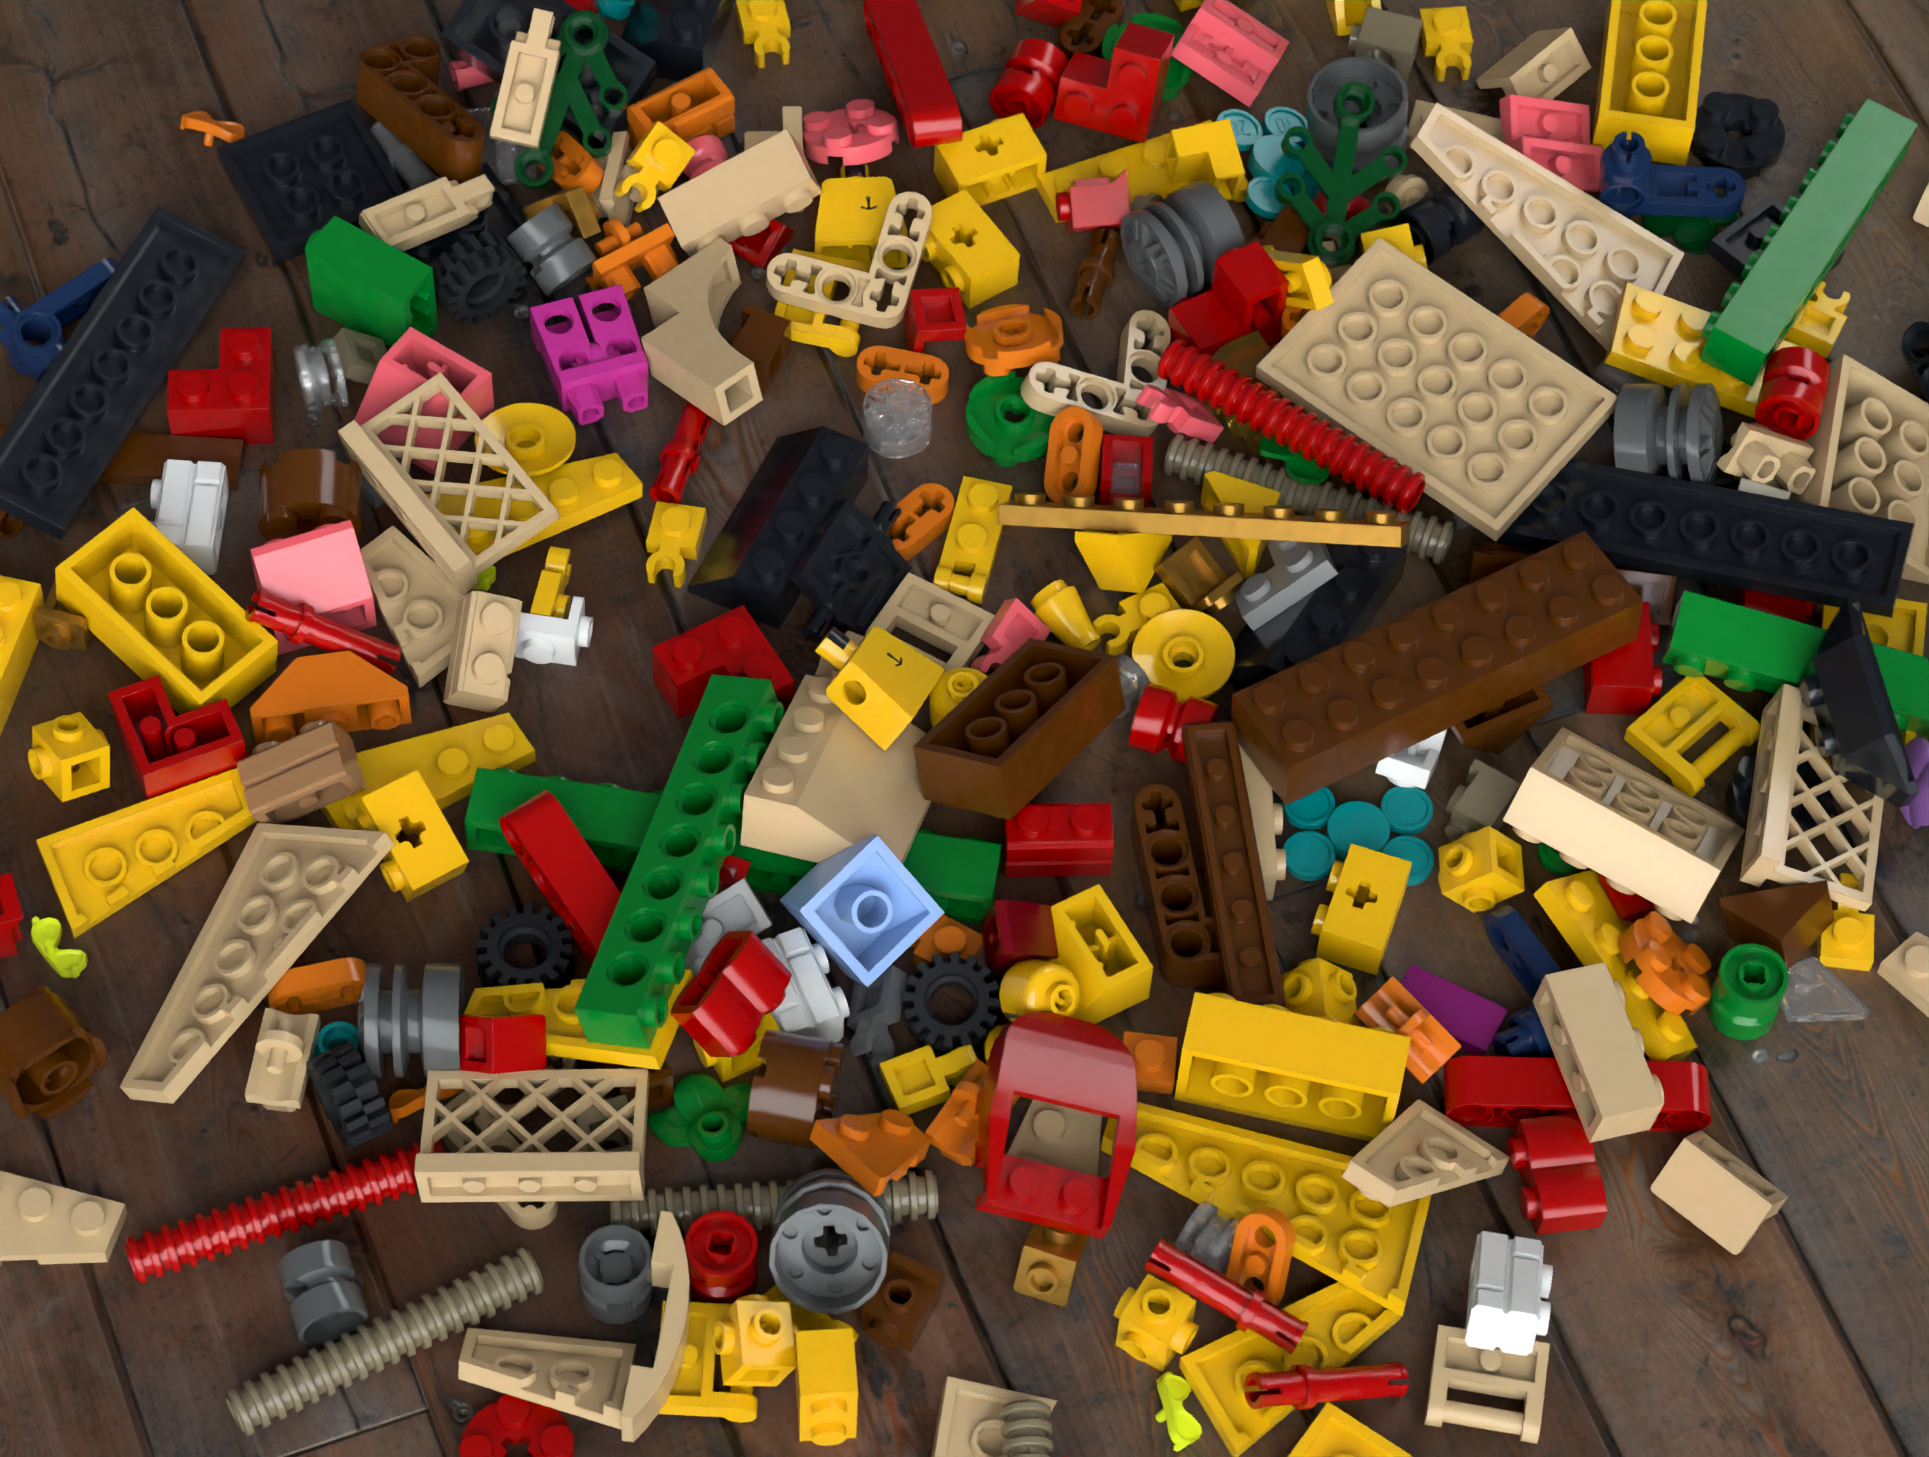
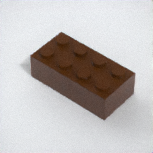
M1029 638L913 746L924 800L949 805L953 808H962L992 815L995 818L1011 820L1126 709L1116 656Z

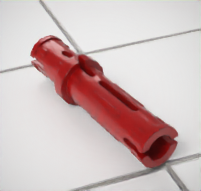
M689 401L685 403L672 439L664 445L660 453V469L649 491L650 497L655 502L680 504L690 475L694 474L700 465V449L713 418Z
M257 589L250 599L257 602V605L269 609V611L266 612L248 604L245 614L246 620L286 634V639L292 643L299 645L304 641L331 653L349 650L388 675H391L397 667L390 664L388 660L378 657L381 654L399 662L401 647L397 644H391L314 613V607L308 604L300 603L296 606L267 594L261 589Z
M1160 1239L1144 1270L1151 1271L1237 1322L1235 1328L1245 1333L1248 1328L1283 1348L1288 1354L1291 1355L1309 1325L1307 1321H1302L1264 1299L1267 1295L1264 1291L1257 1288L1254 1293L1166 1242V1239Z
M1400 1361L1386 1364L1313 1369L1310 1365L1298 1364L1293 1365L1289 1371L1250 1372L1246 1376L1244 1386H1258L1261 1390L1244 1391L1247 1404L1252 1409L1292 1405L1295 1409L1304 1410L1312 1409L1316 1403L1385 1397L1401 1398L1406 1395L1409 1384H1394L1390 1380L1409 1379L1406 1367Z

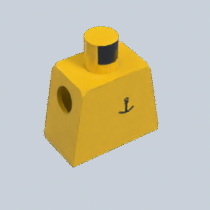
M867 164L842 165L840 168V178H828L822 182L821 190L823 193L820 194L815 230V253L872 264L888 207L892 199L897 196L892 180L886 176L869 177V167ZM903 217L900 235L908 237V230ZM891 250L884 255V264L888 268L907 267L908 254L902 250Z
M833 627L815 649L817 654L838 669L825 689L827 697L885 751L915 717L945 670L939 664L880 627H872L858 645L836 627Z

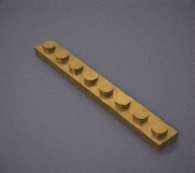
M1016 492L1015 500L999 504L998 525L1400 548L1410 542V522L1396 521V513L1389 511H1366L1365 519L1345 518L1344 509L1316 508L1314 509V516L1294 515L1295 507L1282 505L1264 506V514L1244 513V504L1214 503L1213 511L1194 510V502L1188 500H1164L1163 508L1144 507V499L1135 497L1114 498V505L1095 504V496L1080 494L1064 495V503L1045 502V493Z

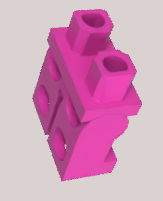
M621 284L578 295L579 313L573 297L530 308L531 337L537 352L540 351L563 412L571 410L580 425L597 422L604 416L603 401L618 398L623 411L629 413L648 407V360L642 349ZM602 303L614 304L613 310L597 314L592 313L595 307ZM562 315L567 317L566 322L545 327L546 321L553 316Z

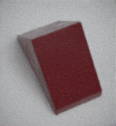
M1007 899L994 901L980 923L985 962L992 972V976L1006 973L1016 962L1031 958L1048 961L1059 958L1051 905Z

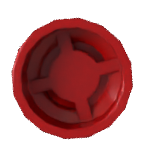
M1027 38L1019 41L1005 64V70L999 75L990 92L989 103L992 110L999 118H1008L1023 113L1032 129L1041 127L1055 104L1060 77L1069 63L1067 56L1050 42L1041 39Z
M1786 347L1772 353L1766 362L1762 388L1759 392L1755 409L1756 422L1769 428L1770 431L1802 441L1813 436L1820 425L1824 399L1826 398L1831 370L1827 361L1817 352L1803 347Z
M1149 682L1140 699L1128 745L1131 748L1154 755L1167 750L1171 760L1186 765L1181 738L1182 726L1216 722L1219 704L1192 695L1185 701H1181L1176 690Z
M713 1211L702 1215L692 1223L685 1236L691 1296L701 1303L733 1304L740 1297L752 1295L757 1287L758 1238L753 1226L743 1216L731 1211Z

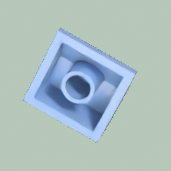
M875 834L819 862L780 899V902L812 938L823 946L824 951L844 974L867 988L945 913Z

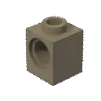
M1368 7L1363 24H1353L1347 51L1354 52V57L1364 56L1384 61L1396 69L1407 84L1418 51L1423 20Z

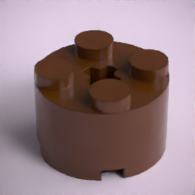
M298 448L278 453V462L269 467L267 460L261 464L259 470L258 527L260 533L267 540L286 539L313 531L324 524H337L347 520H351L356 538L359 536L362 530V470L356 461L350 458L349 466L337 461V452L321 448Z
M36 987L30 990L23 1000L0 1014V1096L17 1116L28 1119L26 1113H37L41 1119L53 1117L76 1104L88 1093L94 1085L90 1081L89 1076L96 1065L103 1070L107 1051L101 1039L64 997L52 993L48 987Z
M767 1029L757 1057L767 1059V1061L761 1062L758 1075L753 1076L747 1118V1131H750L748 1137L809 1149L819 1148L809 1138L816 1120L836 1117L839 1093L833 1092L835 1076L839 1077L845 1045L834 1043L833 1040Z

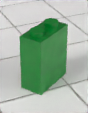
M335 215L322 230L318 229L313 232L306 243L305 255L314 310L353 331L383 339L388 350L410 327L430 338L438 330L432 267Z

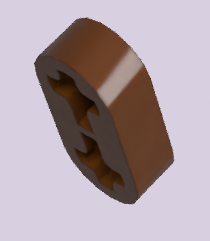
M1082 1L1080 14L1068 20L1059 34L1058 48L1067 56L1069 62L1075 51L1098 58L1101 57L1102 42L1106 32L1115 23L1118 22L1117 28L1123 23V1ZM1103 11H1106L1098 21L1094 20V14L1100 15ZM1085 36L1088 37V44H1080Z

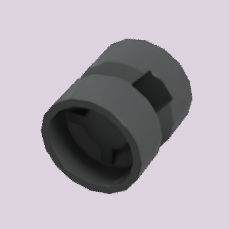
M557 203L532 217L506 239L522 262H531L533 264L530 274L546 296L563 288L589 269L594 261L598 260L582 237H572L573 224Z
M609 1225L598 1228L585 1239L580 1248L581 1296L585 1308L590 1314L604 1323L622 1325L635 1321L647 1311L653 1301L652 1251L648 1241L639 1231L626 1225Z
M336 1240L315 1241L290 1251L280 1259L277 1270L285 1297L292 1303L290 1313L300 1342L311 1346H321L329 1340L336 1343L340 1341L341 1334L347 1332L352 1336L356 1334V1327L367 1324L369 1320L368 1312L360 1287L352 1282L356 1279L355 1271L347 1246L344 1243Z

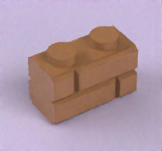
M320 720L310 722L301 727L299 735L283 742L268 741L259 744L253 749V755L236 763L242 785L245 787L244 794L249 812L260 823L283 825L366 788L361 768L357 763L358 757L353 740L334 721Z

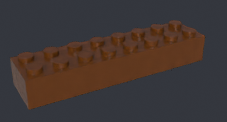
M1583 531L1233 693L1231 721H1235L1239 745L1283 803L1288 805L1637 640L1643 599L1588 534Z

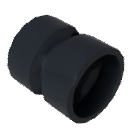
M1444 181L1427 191L1423 198H1417L1402 207L1399 214L1392 221V227L1409 223L1413 245L1422 244L1427 265H1431L1448 254L1454 246L1461 245L1480 233L1485 224Z

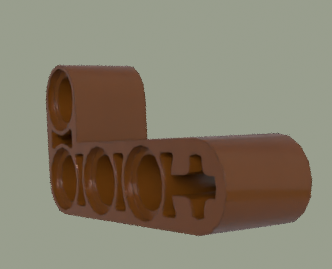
M410 35L362 50L358 55L355 94L357 103L442 177L446 176L449 181L456 180L458 183H464L481 176L486 129L478 120L438 87L441 45L439 42L424 35Z
M1151 784L1145 786L1138 791L1134 798L1131 838L1160 973L1163 979L1170 985L1178 988L1224 984L1213 916L1206 917L1181 800L1178 794L1166 785ZM1156 819L1159 825H1163V828L1157 831ZM1168 860L1173 862L1174 864L1162 865L1156 861ZM1177 905L1185 910L1172 911L1166 908V906ZM1188 951L1195 956L1190 958L1182 957L1175 952Z

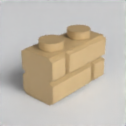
M472 590L466 598H463L458 603L443 699L444 703L493 713L499 706L507 702L510 679L507 676L512 673L522 601Z

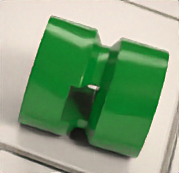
M1750 943L1736 946L1723 957L1716 974V980L1711 988L1710 1000L1707 1002L1706 1007L1709 1020L1719 1032L1729 1038L1745 1041L1757 1039L1769 1031L1778 1014L1790 977L1787 965L1780 955L1767 946Z

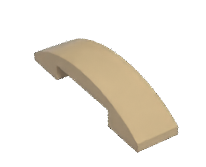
M661 1211L651 1259L652 1286L669 1288L654 1368L630 1366L621 1412L622 1441L634 1442L658 1415L677 1379L687 1345L690 1325L688 1260L684 1241L672 1212Z

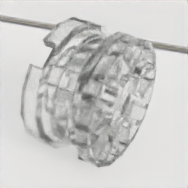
M334 339L320 340L319 346L311 348L306 344L293 346L295 365L305 406L313 405L307 408L308 414L320 413L322 408L328 405H333L336 409L349 406L343 369ZM326 354H327V359H328V364H329V368H330V373H331V377H332V381H333V385H334V389H335V393H336V394H333V395H332V391H331V383H330V377H329L328 369H327V366H326V363H325V360H324V357H323V355H326Z
M901 378L888 379L874 385L866 393L863 402L864 417L862 420L864 440L872 450L890 458H906L919 453L928 444L932 433L931 417L933 408L931 397L923 387L913 381Z
M1204 1201L1193 1212L1174 1246L1222 1274L1229 1263L1234 1234L1240 1220L1233 1216L1227 1219L1220 1216L1219 1209L1216 1206Z

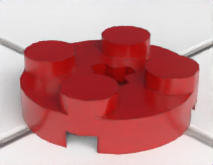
M505 1394L497 1402L481 1409L470 1420L462 1435L459 1456L507 1457L506 1448L509 1445L523 1443L528 1445L527 1452L530 1457H574V1437L568 1423L556 1409Z

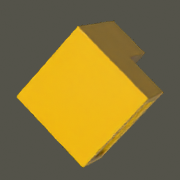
M1230 119L1171 130L1164 154L1171 183L1201 178V181H1206L1215 187L1226 201L1237 199L1245 170Z

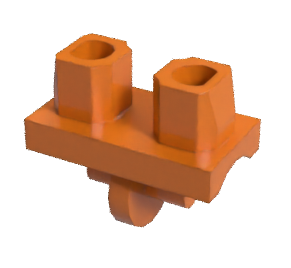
M614 217L604 222L603 230L606 238L596 242L594 246L600 256H605L593 262V273L586 277V281L593 291L601 287L605 289L621 284L626 300L632 299L641 289V285L632 273L633 270L643 265L654 282L679 265L675 253L670 246L675 237L674 232L668 223L643 235V230L638 222H634L627 227H624Z
M1394 976L1353 1014L1366 1028L1385 1027L1395 1031L1398 1035L1411 1037L1405 1068L1422 1085L1462 1047Z
M978 1059L973 1063L962 1081L955 1087L952 1095L925 1132V1135L931 1139L930 1144L939 1148L942 1155L961 1166L968 1165L972 1167L975 1162V1143L979 1140V1115L975 1114L977 1093L984 1087L989 1067ZM1013 1095L1011 1109L1013 1108V1106L1015 1105L1020 1096Z

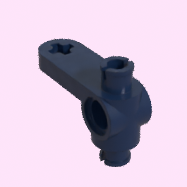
M1627 132L1619 133L1600 158L1599 200L1628 219H1632L1635 214L1723 218L1737 213L1744 202L1745 182L1741 175L1734 170L1724 167L1651 165V154L1645 147V141L1641 135L1635 132H1631V140H1626ZM1715 187H1723L1726 198L1716 197Z
M113 257L105 258L26 309L18 303V300L13 295L5 298L8 307L1 300L0 328L2 331L0 332V342L7 349V358L10 365L17 372L26 376H32L39 383L67 342L62 336V330L86 314L119 263ZM25 340H38L42 342L43 345H32L26 342Z
M1504 905L1485 916V930L1493 948L1533 1001L1544 976L1562 970L1513 907ZM1534 1003L1512 1014L1509 1018L1510 1028L1492 1037L1493 1046L1498 1056L1508 1052V1055L1505 1057L1555 1058Z

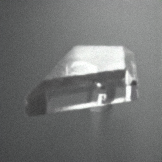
M1815 956L1796 962L1788 970L1790 976L1788 987L1780 1004L1788 1022L1866 1020L1868 1018L1870 1009Z

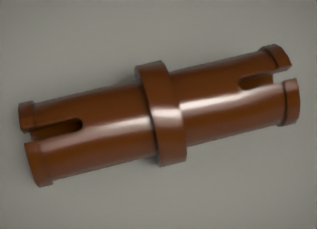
M1105 228L1096 229L1092 234L1086 258L1079 262L1076 271L1078 283L1069 303L1070 311L1078 318L1082 319L1087 304H1090L1087 320L1096 318L1100 313L1106 289L1113 285L1116 275L1113 266L1118 251L1121 249L1122 241L1121 236L1112 229H1109L1104 244L1101 242Z

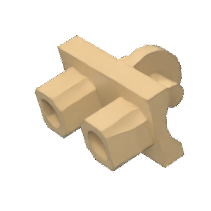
M627 131L613 132L610 153L603 158H594L603 167L604 176L602 184L591 196L598 206L600 218L608 217L610 220L614 217L624 227H627L630 224L634 202L640 201L641 194L633 186L621 197L614 194L617 184L637 171L626 162L633 152L628 145L630 136ZM655 186L657 193L660 191V189L657 186Z
M1742 422L1737 429V433L1731 437L1732 448L1727 454L1720 457L1716 464L1725 473L1799 495L1804 493L1816 473V469L1807 462L1814 451L1807 442L1770 431L1769 428L1758 423L1747 424Z
M265 1008L245 1090L246 1102L263 1104V1107L267 1110L293 1112L296 1111V1108L301 1109L309 1075L306 1061L313 1058L321 1024L319 1014L292 1015L276 1009Z

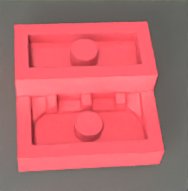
M1204 0L1171 52V56L1250 107L1290 42L1228 0Z
M1512 94L1499 99L1502 133L1506 145L1585 193L1598 195L1600 158L1603 152L1602 146L1591 145L1589 105Z

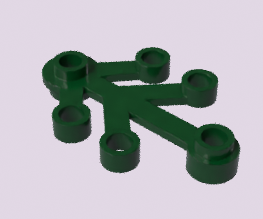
M580 10L571 13L563 21L560 35L552 38L561 42L560 57L566 56L560 72L555 77L538 149L530 148L522 151L516 158L514 165L517 180L523 187L529 190H541L547 187L553 180L555 170L551 154L569 106L583 133L584 149L594 158H603L612 149L611 135L607 129L601 127L579 82L585 61L601 88L599 100L602 108L609 113H619L628 105V91L622 83L617 81L603 52L609 38L607 25L598 14L592 11ZM580 29H589L594 34L593 39L585 44L579 43L575 39V35ZM610 90H618L623 94V99L618 104H609L605 100L606 93ZM498 96L493 99L490 106L492 117H494ZM594 135H602L606 138L607 143L604 148L594 150L588 145L589 139ZM531 164L543 166L544 174L540 178L531 179L526 175V170Z
M1349 82L1343 85L1333 100V111L1340 120L1332 170L1313 145L1312 134L1306 128L1301 126L1290 128L1281 141L1283 153L1291 159H1298L1326 197L1325 216L1306 194L1305 181L1297 173L1288 172L1283 174L1274 186V195L1280 203L1291 205L1309 230L1306 239L1309 255L1319 256L1320 261L1328 268H1335L1345 264L1352 257L1356 247L1355 239L1361 233H1365L1377 224L1385 225L1391 223L1401 209L1398 197L1391 192L1384 191L1378 193L1373 198L1369 208L1345 221L1348 202L1384 178L1393 179L1400 176L1408 163L1407 155L1402 148L1388 146L1381 151L1375 161L1352 175L1360 123L1369 117L1375 106V97L1372 90L1360 82ZM1347 100L1356 102L1359 106V112L1355 114L1349 113L1344 107V102ZM1293 136L1300 137L1305 143V148L1301 150L1293 148L1289 138ZM1388 155L1394 156L1399 162V168L1391 169L1387 167L1384 157ZM1282 183H1293L1297 187L1298 194L1294 196L1286 194L1282 189ZM1385 201L1389 203L1392 207V214L1384 215L1380 213L1377 209V202ZM1322 239H1334L1338 245V250L1333 252L1326 250L1322 244Z

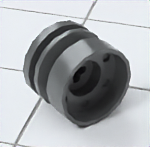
M1364 56L1346 57L1325 65L1313 76L1307 89L1308 131L1312 134L1313 145L1331 170L1340 120L1333 111V100L1340 88L1349 82H1360L1367 85L1375 97L1373 111L1364 122L1360 123L1352 175L1375 161L1381 151L1388 146H1398L1407 155V84L1396 69L1384 61ZM1351 100L1344 102V107L1349 113L1355 114L1359 112V106L1356 102ZM1388 155L1384 157L1387 167L1391 169L1399 168V162L1394 156Z
M1196 180L1169 193L1164 199V203L1153 201L1147 204L1143 210L1136 209L1128 213L1121 220V241L1130 269L1147 295L1161 307L1171 308L1180 300L1197 295L1203 289V285L1212 286L1215 259L1231 248L1245 246L1244 236L1231 207L1219 191L1206 181Z
M1627 383L1623 385L1617 398L1614 417L1615 466L1617 468L1664 477L1668 467L1670 478L1714 486L1719 469L1716 464L1720 459L1723 446V424L1720 403L1713 384L1698 383L1691 390L1687 383H1678L1674 385L1669 403L1667 402L1664 388L1660 383Z
M370 963L367 965L365 983L362 993L359 995L358 1039L359 1047L362 1050L365 1063L370 1070L372 1078H383L386 1054H393V1067L396 1078H405L409 1066L410 1053L421 1054L422 1067L426 1078L428 1071L460 1070L459 1015H463L465 1012V980L462 963H426L420 988H410L409 976L404 963H395L392 988H386L384 966L382 963Z
M830 1168L805 1174L786 1189L776 1208L770 1244L769 1267L776 1286L792 1303L813 1313L839 1314L859 1308L876 1294L886 1276L890 1241L891 1214L884 1195L873 1197L843 1169ZM827 1225H834L837 1235H830Z

